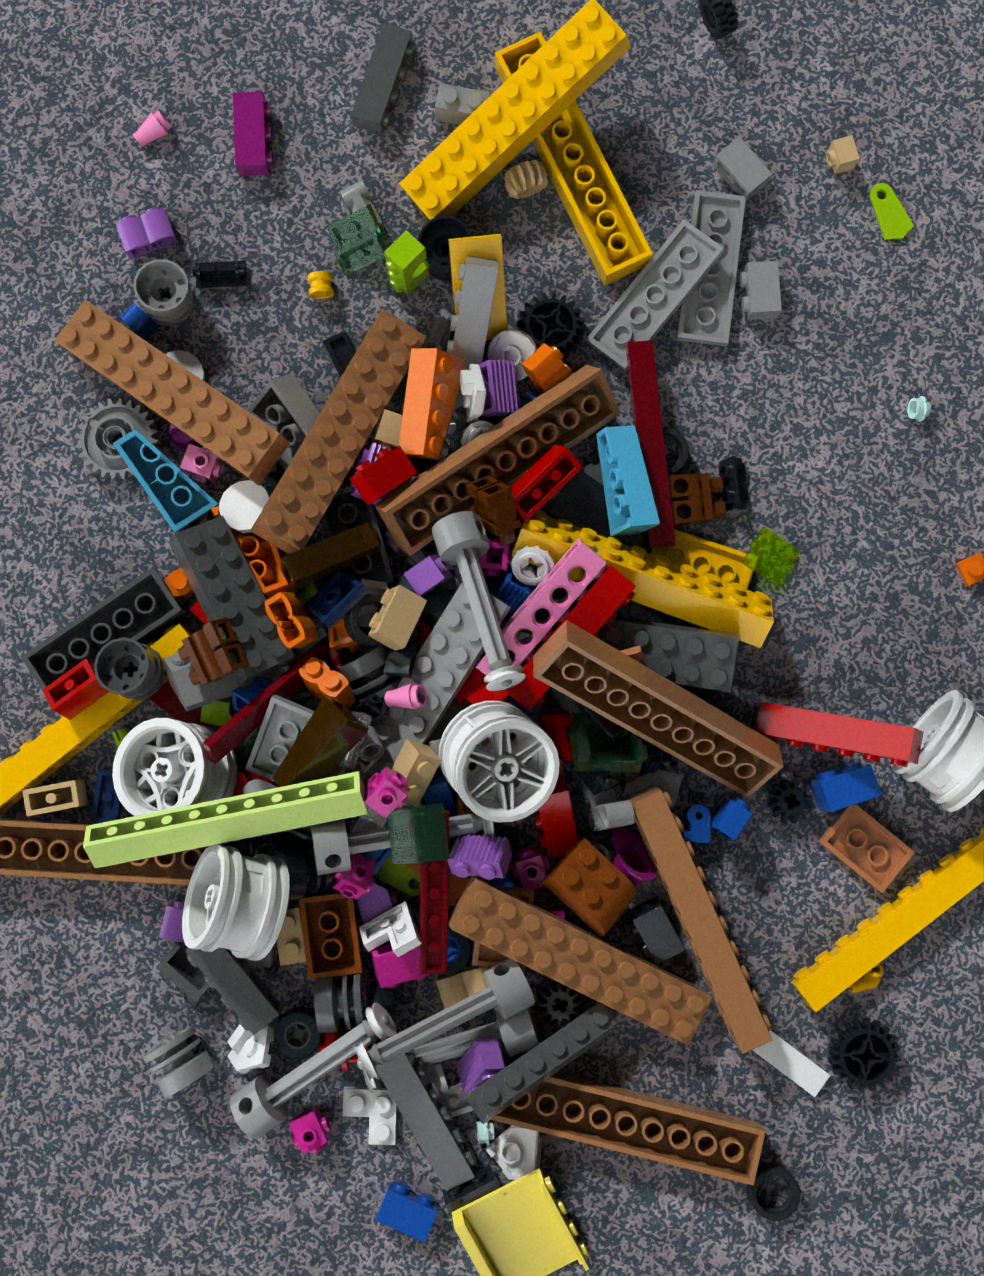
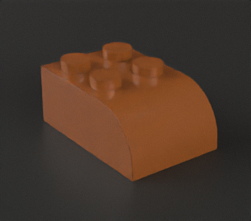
M585 838L575 842L542 881L550 891L600 937L606 935L637 895L632 882Z
M338 890L317 893L312 896L304 895V897L299 898L308 980L362 973L363 947L359 930L360 922L357 900L343 896Z

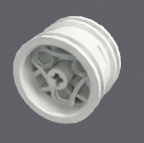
M952 690L939 698L913 726V728L924 732L918 764L908 763L907 767L891 765L892 770L897 774H902L903 779L907 782L916 781L930 792L931 800L941 804L942 808L947 812L959 810L984 789V717L974 710V703L971 700L963 698L959 691Z
M170 718L150 719L134 727L124 737L118 747L113 762L112 776L114 789L121 804L134 816L232 797L237 782L238 770L233 750L217 764L209 761L203 742L216 732L215 729Z
M222 844L208 846L195 866L185 897L182 916V933L185 945L190 949H201L205 952H213L217 948L230 949L235 957L247 958L252 961H260L266 957L281 931L288 905L290 883L288 867L285 861L280 857H270L263 853L257 854L254 857L242 855L237 848L232 846L225 847Z

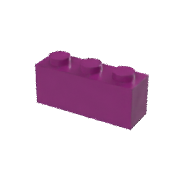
M263 91L233 93L235 167L239 176L270 175L269 166L274 165L273 152L269 150L268 143L273 141L272 127L268 125L267 117H272L271 103L266 101Z

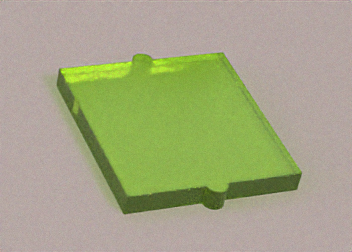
M762 527L755 541L750 543V549L742 563L774 586L780 587L786 574L792 571L791 566L800 551L766 527Z

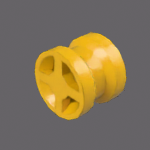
M315 271L307 275L308 283L311 285V288L308 290L310 298L328 299L334 296V289L331 287V282L333 281L332 273Z

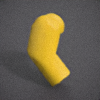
M880 963L854 982L848 987L850 992L856 993L877 987L884 974L883 966Z

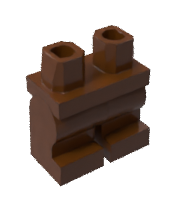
M708 473L668 475L674 528L709 523L713 519L726 514L724 501L712 502L711 499L712 493H721L723 491L722 477H709Z
M489 475L465 484L467 494L475 499V510L481 516L487 536L498 538V542L502 546L515 542L517 538L514 529L521 527L520 519L516 516L511 488Z
M228 618L210 621L202 629L182 640L183 646L178 649V654L184 662H192L194 670L189 672V678L193 685H204L218 681L249 665L239 643L227 646L237 640ZM219 627L224 629L226 639L222 640L218 631ZM230 652H233L237 657V664L235 665L230 658Z

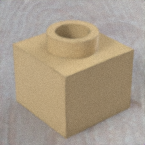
M853 135L833 140L826 152L827 164L829 167L832 166L834 174L854 169L860 159Z

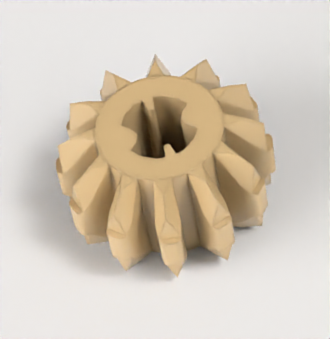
M537 160L518 163L517 166L511 167L504 174L506 190L509 192L510 197L515 199L526 198L541 192L548 182L546 169L543 167L542 162Z

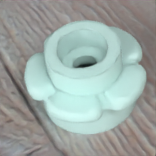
M920 396L909 401L907 408L909 418L921 422L930 414L931 405L926 397Z
M481 1121L476 1122L478 1144L486 1143L489 1146V1140L495 1139L493 1123L486 1122L482 1124Z

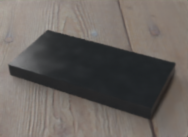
M581 470L566 483L548 511L558 519L570 521L576 527L582 529L590 528L598 535L606 538H617L622 544L630 547L638 546L645 551L648 549L646 531L632 535H610L604 485Z

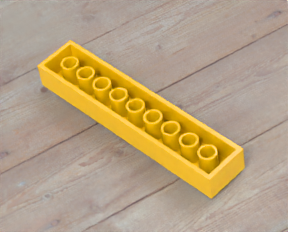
M589 0L399 183L429 220L438 216H453L631 48L626 33L596 0Z
M541 31L495 52V69L502 83L546 43ZM575 100L532 143L603 285L606 286L644 268L652 259L653 253Z
M538 510L527 522H522L513 548L512 557L515 556L517 550L520 551L526 545L528 547L538 545L540 549L548 550L549 555L554 559L555 566L579 538L606 561L605 568L612 565L636 586L633 589L635 596L631 601L712 631L741 635L740 641L758 648L762 647L774 623L772 599L763 592L746 590L738 583L722 581L718 576L711 573L703 574L687 564H676L663 555L655 556L649 554L641 547H630L622 544L617 538L603 537L590 528L582 529L576 527L568 520H557L549 517L541 510ZM530 558L529 563L536 566L539 565V563H534V561ZM582 567L573 568L570 572V577L573 579L580 578L583 575L584 569ZM592 580L588 585L592 586L595 580Z

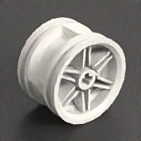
M483 701L470 705L460 711L450 721L443 732L439 744L440 767L447 782L476 815L489 821L499 823L513 822L534 813L548 800L559 777V757L552 739L537 724L532 722L525 713L510 703ZM509 733H515V738L510 739ZM471 762H474L476 764V768L474 770L468 769L469 764Z

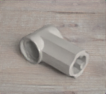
M362 180L339 192L344 205H347L348 212H352L364 235H371L383 226V222L374 208L371 196Z

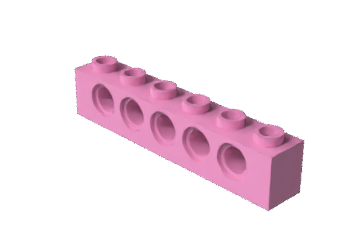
M578 538L502 627L501 631L507 650L514 652L511 658L513 660L511 665H520L522 661L524 663L529 661L535 653L534 647L540 641L543 643L548 639L553 631L551 629L557 621L561 622L570 612V605L575 600H581L588 590L586 588L592 580H598L604 573L606 561L581 539ZM582 567L584 572L580 578L573 579L570 577V572L573 568ZM555 589H566L565 596L562 599H554L552 594ZM547 609L549 613L545 619L538 620L534 617L537 610ZM528 629L531 631V635L526 640H520L517 638L519 631ZM484 650L475 666L487 675L492 670L489 669V663Z

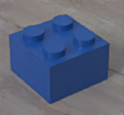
M849 761L838 765L840 770L837 771L836 769H825L814 773L815 778L808 780L816 805L820 811L833 812L882 795L871 764H862L861 761Z

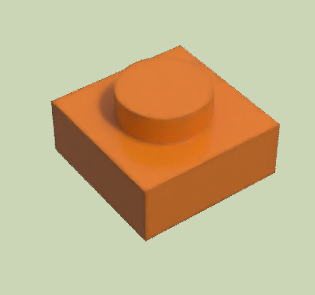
M981 552L955 563L966 587L984 579V558Z
M344 618L336 622L330 629L328 628L330 648L338 650L357 644L348 636L344 627Z

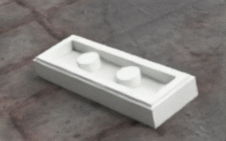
M769 1031L773 1041L757 1047L753 1051L812 1096L816 1097L830 1075L774 1032Z

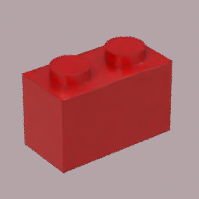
M400 445L392 451L389 447H386L375 455L378 460L372 464L369 459L355 468L358 473L350 477V480L367 505L417 473Z
M85 659L42 690L53 711L71 720L109 692L98 682L95 675V664Z

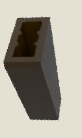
M368 522L283 556L281 558L280 570L292 593L378 552L381 538L375 528L371 529Z
M324 696L272 779L279 787L325 778L365 736L369 728L344 704Z

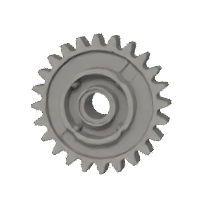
M121 398L118 399L117 404L108 399L107 406L98 402L99 409L97 411L89 408L92 415L90 417L82 416L86 424H79L77 426L82 430V433L75 435L77 439L81 440V443L75 446L83 451L78 456L82 460H86L84 465L87 468H92V472L95 475L101 473V477L105 480L111 476V479L115 482L121 476L123 480L128 481V474H132L134 477L135 475L113 445V440L118 435L125 436L136 429L151 444L159 446L160 442L154 438L160 435V432L153 429L157 423L154 420H149L151 414L148 411L143 413L144 408L141 405L135 407L131 400L126 405Z

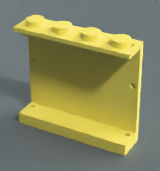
M540 1168L452 1212L454 1229L480 1276H546L577 1259L579 1264L583 1265L585 1271L589 1270L586 1257L590 1256L583 1240L578 1242L576 1236L579 1234L573 1220L566 1219L565 1214H567V1210L561 1197L555 1198L553 1194L556 1192L555 1186L550 1176L544 1177Z

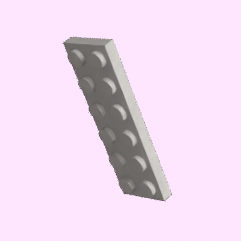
M696 190L694 193L691 224L724 247V253L681 304L676 340L726 347L729 343L746 196Z
M683 219L586 338L587 343L624 371H627L625 344L627 342L653 340L724 253V247Z

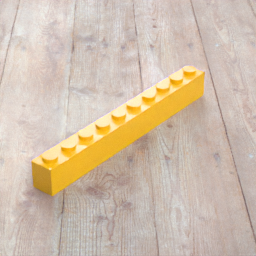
M180 623L174 624L164 631V636L158 641H152L146 646L157 651L162 658H166L177 653L178 649L183 646L182 640L190 637L192 633L186 626ZM167 672L165 675L164 683L168 681ZM108 692L71 720L61 715L62 718L56 723L45 726L40 731L41 735L34 740L25 742L19 748L20 751L16 755L10 756L0 763V815L23 798L22 790L36 788L145 699L133 700Z
M984 826L980 829L981 834L975 839L969 838L960 844L961 850L954 855L948 854L939 861L940 866L934 871L928 870L921 874L918 878L920 882L913 887L907 886L897 894L899 897L897 900L880 906L875 917L871 920L867 918L861 921L856 926V932L850 936L846 934L839 938L835 943L837 946L830 952L824 951L815 958V964L809 968L803 967L794 974L795 979L791 981V984L814 1012L819 1011L984 881Z

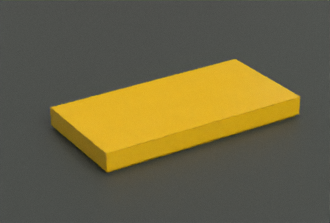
M501 234L448 239L453 300L455 299L456 290H461L462 280H458L460 264H465L466 256L498 262V272L486 340H493L496 335L508 330ZM454 306L456 316L458 312V306Z
M674 529L675 546L651 549L650 554L663 555L676 564L690 565L698 572L714 574L720 580L728 583H738L746 590H748L758 559L757 556Z

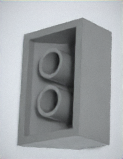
M292 373L271 379L247 409L249 413L276 430L290 443L281 455V459L288 466L320 413Z
M178 652L163 658L169 684L186 711L232 696V690L239 686L246 689L254 681L252 680L241 685L234 672L215 682L193 685L189 678V672L194 670L191 661L184 662L181 660Z

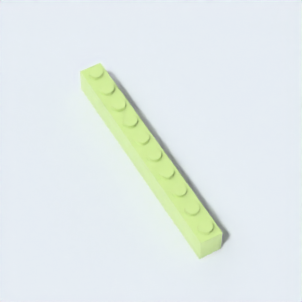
M358 771L86 826L83 848L93 866L101 868L368 814L367 804L364 803L365 787Z

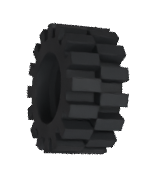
M698 0L700 3L698 7L701 10L700 16L704 20L702 22L704 25L706 24L707 31H710V36L714 37L715 40L738 29V13L735 12L736 6L732 4L733 0Z

